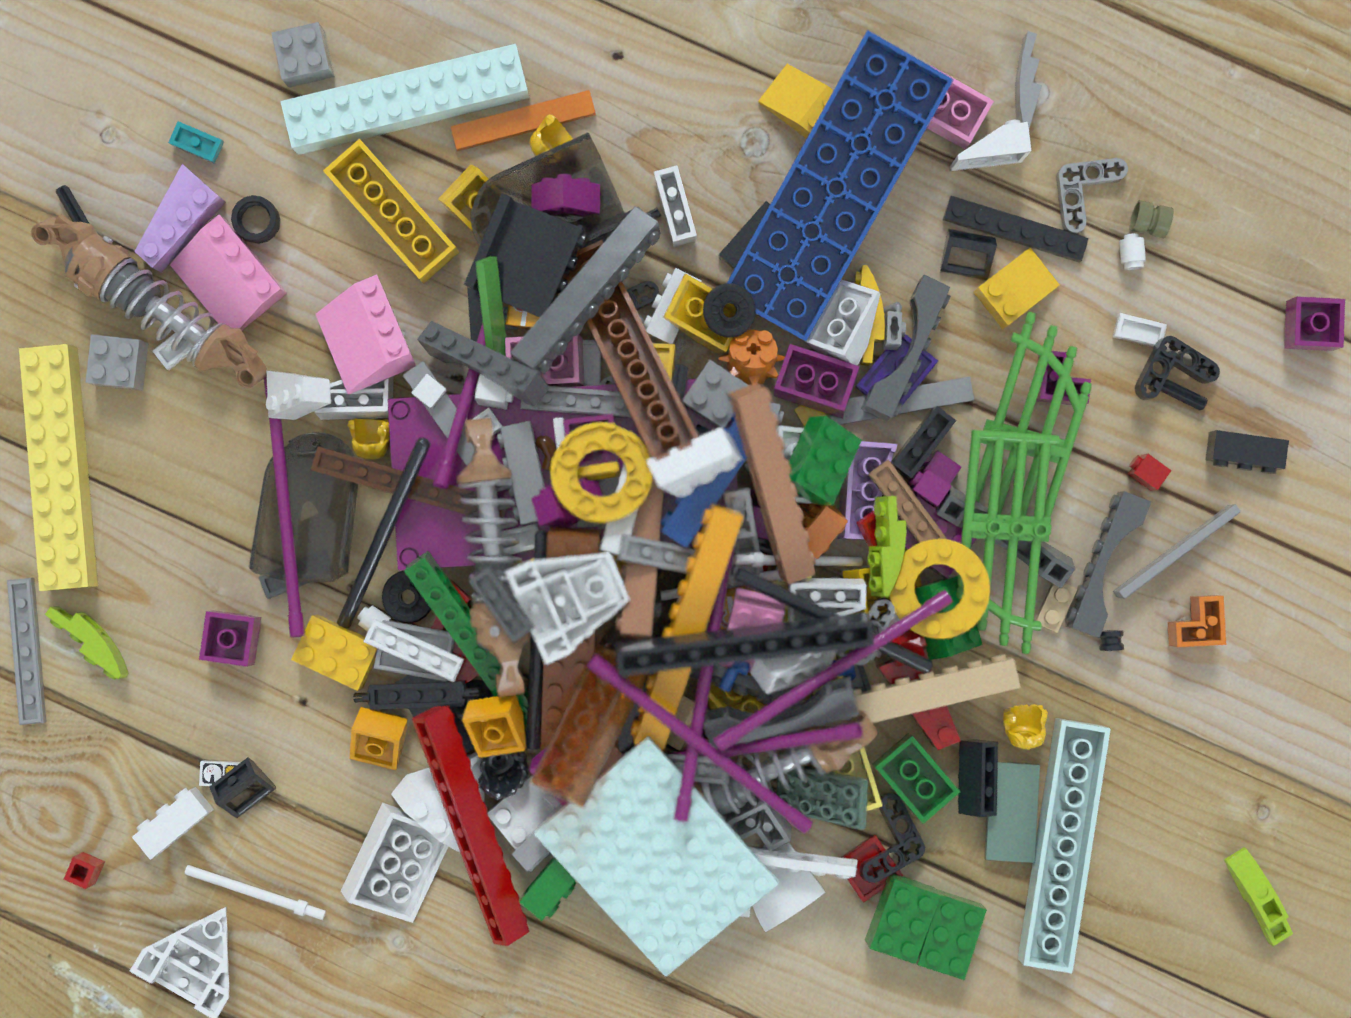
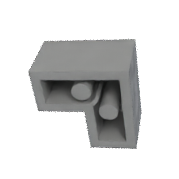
M757 796L756 806H753L748 801L745 806L741 807L739 814L734 811L730 812L725 819V822L741 839L758 833L769 851L791 841V824L785 817Z

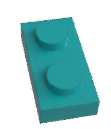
M177 121L168 143L215 164L224 141Z

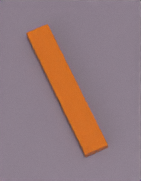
M590 90L450 127L456 150L461 151L536 131L543 119L549 114L555 116L563 124L594 116L596 112Z

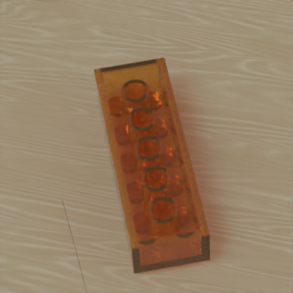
M597 646L592 658L597 654L618 672L615 652ZM587 667L530 783L545 793L584 808L635 702ZM649 673L625 675L623 677L641 690Z

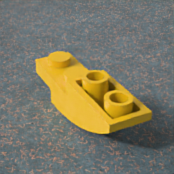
M862 265L860 272L856 271L854 284L879 291L868 265ZM881 295L868 347L860 360V365L870 366L873 360L874 342L882 343L884 341L885 319Z

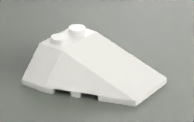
M610 553L528 561L506 571L518 604L535 626L531 633L546 665L569 655L601 623L607 621L630 600Z

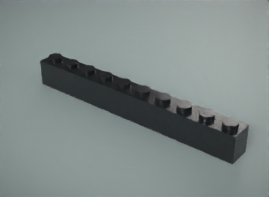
M866 613L617 642L614 643L618 674L619 676L873 646L874 639L872 620Z

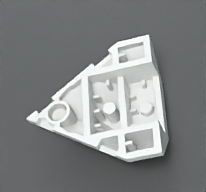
M477 752L467 756L471 762L474 778L478 782V778L481 775L479 765L482 762V757L479 758ZM430 768L406 775L391 793L393 798L407 815L436 839L460 852ZM479 786V792L482 800L485 802V792Z
M227 907L144 948L130 972L149 983L157 982L194 1003V1009L208 1017L218 1018L229 999Z

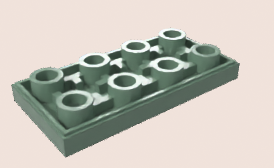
M998 762L997 816L987 817L986 860L1035 863L1039 764Z
M803 765L808 777L807 783L801 780L796 769L786 773L791 784L790 791H788L782 785L779 776L777 777V796L806 817L860 830L866 828L867 779L836 772L822 775L818 772L817 768Z

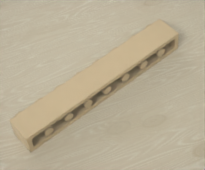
M1005 654L991 657L990 662L982 663L981 660L968 662L965 668L958 669L957 665L943 668V673L934 675L933 671H930L926 674H919V679L899 678L894 680L895 684L886 686L885 683L871 685V690L862 692L861 688L854 689L858 710L865 711L870 721L874 723L1021 687L1014 658H1006ZM846 720L832 721L823 726L836 728L837 726L845 725Z

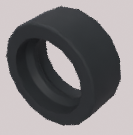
M251 195L244 197L236 203L232 210L231 222L234 230L239 236L250 243L260 244L268 242L275 237L280 228L281 219L279 211L269 200L262 196ZM252 206H261L269 213V225L261 233H250L243 227L242 216Z

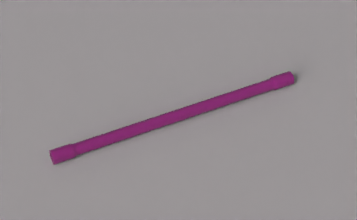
M482 322L477 343L486 346ZM468 369L444 453L433 482L435 487L441 489L448 488L465 420L467 419L480 376L478 372L472 369Z
M266 376V377L264 378V387H265V396H266V398H267L268 395H267V376ZM269 418L289 610L290 638L305 636L300 603L282 419Z
M734 546L709 616L707 632L720 630L729 573L733 563ZM714 665L701 666L690 729L701 737ZM687 743L680 790L673 820L688 822L692 803L691 795L699 751L689 743Z
M945 590L926 601L924 605L874 636L873 646L857 647L737 726L731 727L714 738L715 745L720 752L726 750L752 730L925 618L951 604L952 599Z
M597 654L589 661L587 667L623 692L785 817L790 824L803 834L808 832L813 824L809 818L788 805L626 678L619 676L618 672Z
M860 723L824 730L758 739L750 743L732 745L721 753L726 757L831 741L863 738V729ZM686 750L666 754L686 755Z

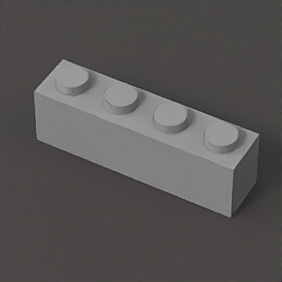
M527 421L500 427L501 433L498 434L500 448H505L507 456L503 458V464L512 471L511 478L513 480L511 483L513 485L509 488L510 496H515L517 506H513L515 520H520L521 525L538 522L531 498L540 494L539 490L545 488L532 423Z

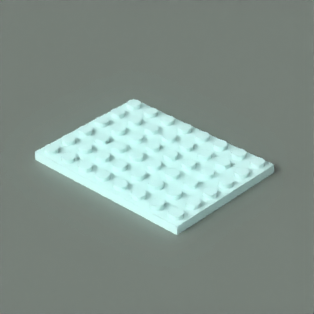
M647 736L536 829L534 835L666 977L775 888L779 881L694 786L688 822L673 820L682 773L654 741Z

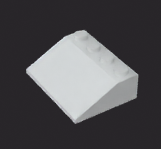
M382 803L341 889V893L349 903L413 923L448 846L436 839L402 809Z

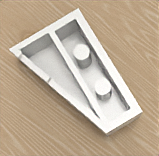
M266 371L268 395L266 408L268 409L269 418L296 420L331 404L330 379Z
M393 376L349 395L342 380L330 383L331 404L314 412L320 420L389 418L388 399H393Z
M719 428L692 440L693 445L679 452L677 448L670 450V456L657 462L655 458L647 460L658 486L677 497H684L692 493L693 488L698 485L711 482L715 475L720 472L733 469L736 463L742 460V457L730 433Z
M804 578L789 584L788 587L789 591L840 616L864 610L866 606V583L863 579ZM788 607V622L812 619Z
M838 650L757 659L750 673L766 694L802 684L831 665Z

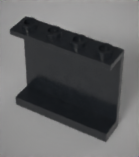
M501 193L464 285L479 292L476 262L489 256L497 257L502 302L541 317L569 283V280H566L570 271H574L578 262V257H576L578 250L583 248L587 241L588 235L585 234L587 230L582 225H573L514 201L510 196Z

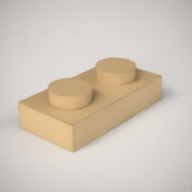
M1051 583L1035 621H1040L1042 627L1058 633L1078 589L1068 584H1064L1060 588Z

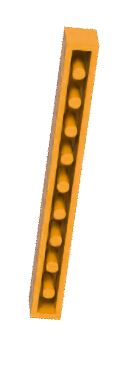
M711 503L709 509H705L701 523L704 524L702 532L696 534L693 547L696 549L693 557L690 556L687 560L685 571H688L685 581L681 580L677 595L680 596L677 604H673L671 607L669 618L672 620L669 628L665 627L662 637L704 632L743 520L740 512ZM691 668L658 671L649 674L646 681V689H648L646 695L675 716ZM638 705V712L640 714L638 720L633 721L630 729V735H632L634 744L638 745L649 736L663 751L670 729Z

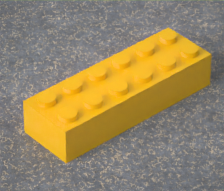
M360 139L323 170L423 284L460 253L456 246Z

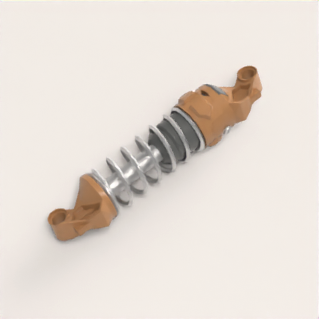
M60 214L56 218L51 217L31 228V236L37 244L59 245L65 263V276L75 282L74 286L87 296L96 297L102 302L110 301V308L119 307L125 311L126 319H131L134 316H144L141 321L142 330L149 328L157 319L162 325L156 333V340L164 339L173 330L178 335L172 343V351L180 349L186 341L193 344L187 354V361H192L193 366L200 371L231 366L234 368L238 384L248 389L267 376V368L257 355L258 351L248 345L246 337L240 328H231L225 323L214 326V319L211 313L199 315L197 303L183 304L184 300L181 292L168 293V285L164 280L153 282V275L150 270H140L137 261L129 256L125 248L119 245L114 246L112 244L113 241L107 236L101 237L98 235L92 224L72 222ZM159 284L163 285L165 288L164 295L162 298H160L161 291ZM174 295L180 298L177 309L166 303L167 299ZM189 306L195 308L192 320L181 313L183 309ZM204 317L210 318L207 331L196 324L198 320Z
M491 418L465 420L467 443H471L475 451L472 461L457 476V483H460L458 485L460 488L476 486V492L462 496L460 501L465 504H478L479 511L465 515L462 520L467 523L480 524L481 530L467 534L464 539L468 542L483 543V549L473 551L467 556V559L475 562L476 569L469 577L472 579L491 565L516 599L506 571L515 568L516 564L521 563L522 560L513 557L510 553H504L503 548L517 545L520 541L517 538H502L501 529L515 526L518 522L514 519H500L499 510L510 508L515 505V502L497 499L498 491L508 489L513 485L511 483L513 479L510 478L512 477V471L499 463L490 449L491 440H493ZM482 535V538H473L475 536ZM484 553V556L474 557ZM474 591L472 594L474 598L472 600L473 609L470 610L471 624L477 633V645L496 656L501 665L500 672L496 675L498 696L523 694V677L521 671L517 669V664L523 646L532 637L531 631L513 643L481 597Z
M859 710V715L846 720L845 725L860 723L863 729V738L786 748L787 751L778 755L776 750L765 751L771 758L761 763L759 762V752L754 753V758L750 754L739 755L738 761L735 764L773 793L770 780L778 776L784 788L790 791L791 784L786 774L787 772L796 769L801 780L807 783L808 777L803 765L813 761L818 772L822 775L834 770H840L851 754L869 744L876 737L877 730L865 711ZM815 725L806 727L801 732L790 731L789 735L830 729L831 727ZM742 758H748L754 766L748 768L742 764ZM730 775L729 784L694 782L693 784L724 820L730 812L734 811L739 814L741 807L745 806L748 801L753 806L757 804L756 795Z

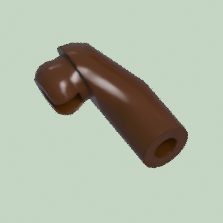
M540 435L537 437L535 444L545 455L541 469L551 472L552 459L557 451V447L552 438Z

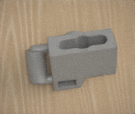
M899 302L884 307V350L897 351L901 346V337H904L906 333V322H902V305Z

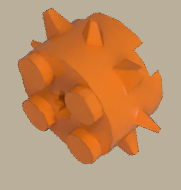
M751 329L740 336L733 337L730 341L729 354L720 356L719 360L727 362L728 372L750 386L755 383L761 385L769 377L777 379L779 375L775 369V363L784 360L785 356L777 354L778 348L770 332L767 330Z

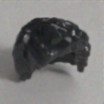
M525 751L482 757V762L479 765L481 775L478 778L480 789L488 794L489 798L497 800L515 795L517 788L523 787L524 781L529 776Z

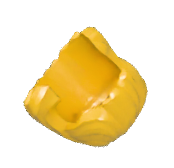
M552 114L547 115L543 119L529 142L535 157L544 164H553L575 153L579 147L572 136L566 131V128Z
M355 418L348 421L347 426L353 438L352 448L358 457L376 460L387 453L390 442L388 419Z
M1027 704L1016 705L1005 709L1003 712V724L1010 743L1014 747L1024 750L1041 746L1046 736L1045 723L1048 711L1044 710L1042 705L1034 704L1030 706Z

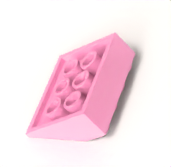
M217 215L200 229L170 264L208 312L213 315L217 323H225L231 328L243 330L287 294L230 223L221 215Z
M377 275L353 284L316 313L348 395L416 366Z

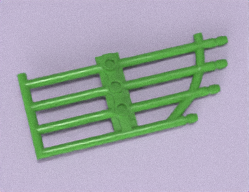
M1029 311L1026 315L1021 334L1012 333L1010 341L1017 344L995 419L994 421L986 419L983 430L1051 435L1066 390L1074 413L1065 440L1060 439L1059 445H1051L1049 461L1057 463L1045 501L1044 517H1051L1089 398L1088 394L1091 392L1092 383L1084 382L1081 387V394L1078 396L1070 376L1074 358L1077 354V347L1070 346L1068 348L1067 357L1062 365L1051 352L1058 327L1050 325L1043 346L1030 339V335L1033 329L1032 325L1036 319V313ZM1027 348L1040 355L1018 427L1004 424V420ZM1047 364H1049L1058 374L1059 378L1042 433L1027 430ZM981 440V443L987 445L977 476L975 498L977 502L980 501L993 459L994 441ZM1004 442V449L1009 450L1010 454L1000 483L998 514L1002 512L1015 470L1017 443ZM1028 443L1027 455L1034 458L1023 490L1021 516H1026L1038 478L1041 444Z
M972 430L961 544L971 550L972 538L985 539L983 565L989 576L990 588L995 539L1008 540L1002 608L989 598L988 606L977 622L978 630H986L988 610L1001 620V634L999 635V644L1001 646H1007L1009 642L1010 624L1022 627L1023 643L1021 644V651L1023 654H1029L1033 630L1040 631L1042 628L1040 621H1034L1041 542H1049L1052 526L1050 525L1051 517H1044L1051 445H1059L1060 437L1059 435ZM981 440L994 441L987 514L974 513ZM1004 442L1017 443L1011 515L998 514ZM1028 443L1041 444L1034 516H1021ZM1018 540L1031 541L1024 618L1011 614ZM958 573L957 598L962 599L964 583L961 575Z

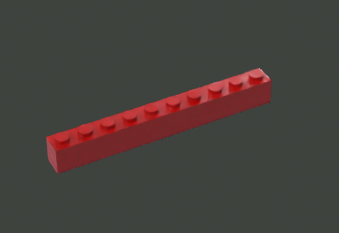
M435 706L413 717L412 721L493 944L509 946L530 932L527 925V917L520 906L519 895L514 889L511 873L506 867L503 851L495 836V828L488 817L487 806L482 800L479 784L471 770L470 759L462 745L463 739L457 731L454 714L449 706Z

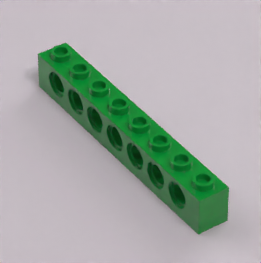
M427 551L410 562L404 572L496 697L498 696L496 675L499 674L501 665L496 656L477 645V633L471 624V609L430 552ZM524 684V693L516 694V697L523 712L524 725H526L528 688Z

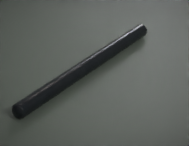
M420 437L415 442L337 620V624L343 628H350L430 449L431 443L427 438Z
M538 530L535 533L534 560L547 559L549 532L546 530ZM533 636L530 639L526 748L540 749L544 659Z
M739 567L735 573L734 581L812 619L840 616L742 567ZM892 641L877 650L924 674L932 670L933 663L931 660Z

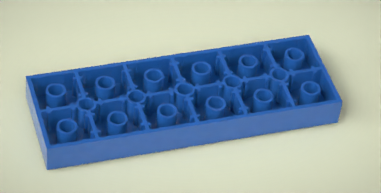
M869 30L866 31L727 283L742 286L751 294L755 302L757 315L807 341L954 79Z

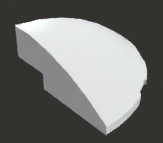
M789 842L774 849L796 852ZM777 867L776 869H769L778 879L779 884L753 905L755 914L765 932L792 917L825 893L824 888L811 871L801 870V872L794 873L787 871V868Z

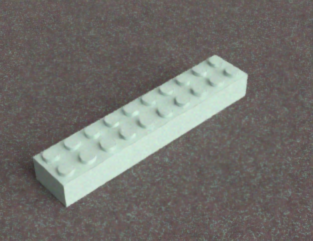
M512 44L280 102L291 147L300 155L530 97L517 46Z
M1055 718L1036 838L1035 863L1032 864L1018 953L1019 961L1025 966L1073 973L1111 728Z

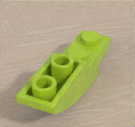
M896 496L875 497L874 513L876 515L875 537L877 546L869 547L868 554L871 596L889 597L902 565L906 542V520L897 519Z
M60 606L48 609L45 615L51 619L50 623L61 630L64 628L70 632L69 636L74 641L81 644L84 642L79 652L85 655L83 658L92 665L98 664L104 669L103 673L112 679L127 677L129 673L119 649L106 631L85 612L75 613L72 616Z
M1243 847L1224 859L1243 900L1249 903L1267 942L1275 946L1291 936L1293 932L1286 920L1289 916L1269 880L1249 851Z

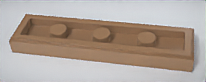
M889 459L868 473L883 496H896L897 515L901 520H906V527L918 543L932 539H947Z

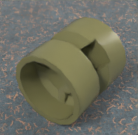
M1139 200L1131 216L1130 230L1142 234L1149 230L1150 235L1164 239L1170 230L1174 209L1163 205L1154 208L1153 203Z

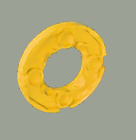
M612 423L587 424L572 431L560 443L551 464L553 489L560 503L576 517L594 523L615 522L632 514L646 499L652 483L653 473L647 463V460L651 458L643 442L631 431L629 432ZM607 450L614 452L622 459L626 466L627 476L625 483L618 492L611 496H593L583 490L578 482V465L583 457L592 451Z
M947 539L923 541L904 553L899 575L890 593L895 613L901 620L922 605L918 602L915 595V583L919 574L925 568L935 564L947 565L954 568L963 580L964 595L961 602L953 610L930 615L910 629L922 636L935 639H945L961 635L979 621L988 606L990 580L986 568L979 557L963 544Z

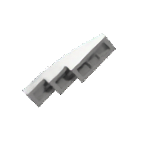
M1030 31L1026 33L1022 41L1015 82L1016 119L1020 120V123L1028 122V128H1030L1042 87L1040 84L1033 83L1040 59L1031 57L1037 34Z
M749 488L725 491L726 508L738 511L743 516L734 543L735 555H749L751 552L760 553Z

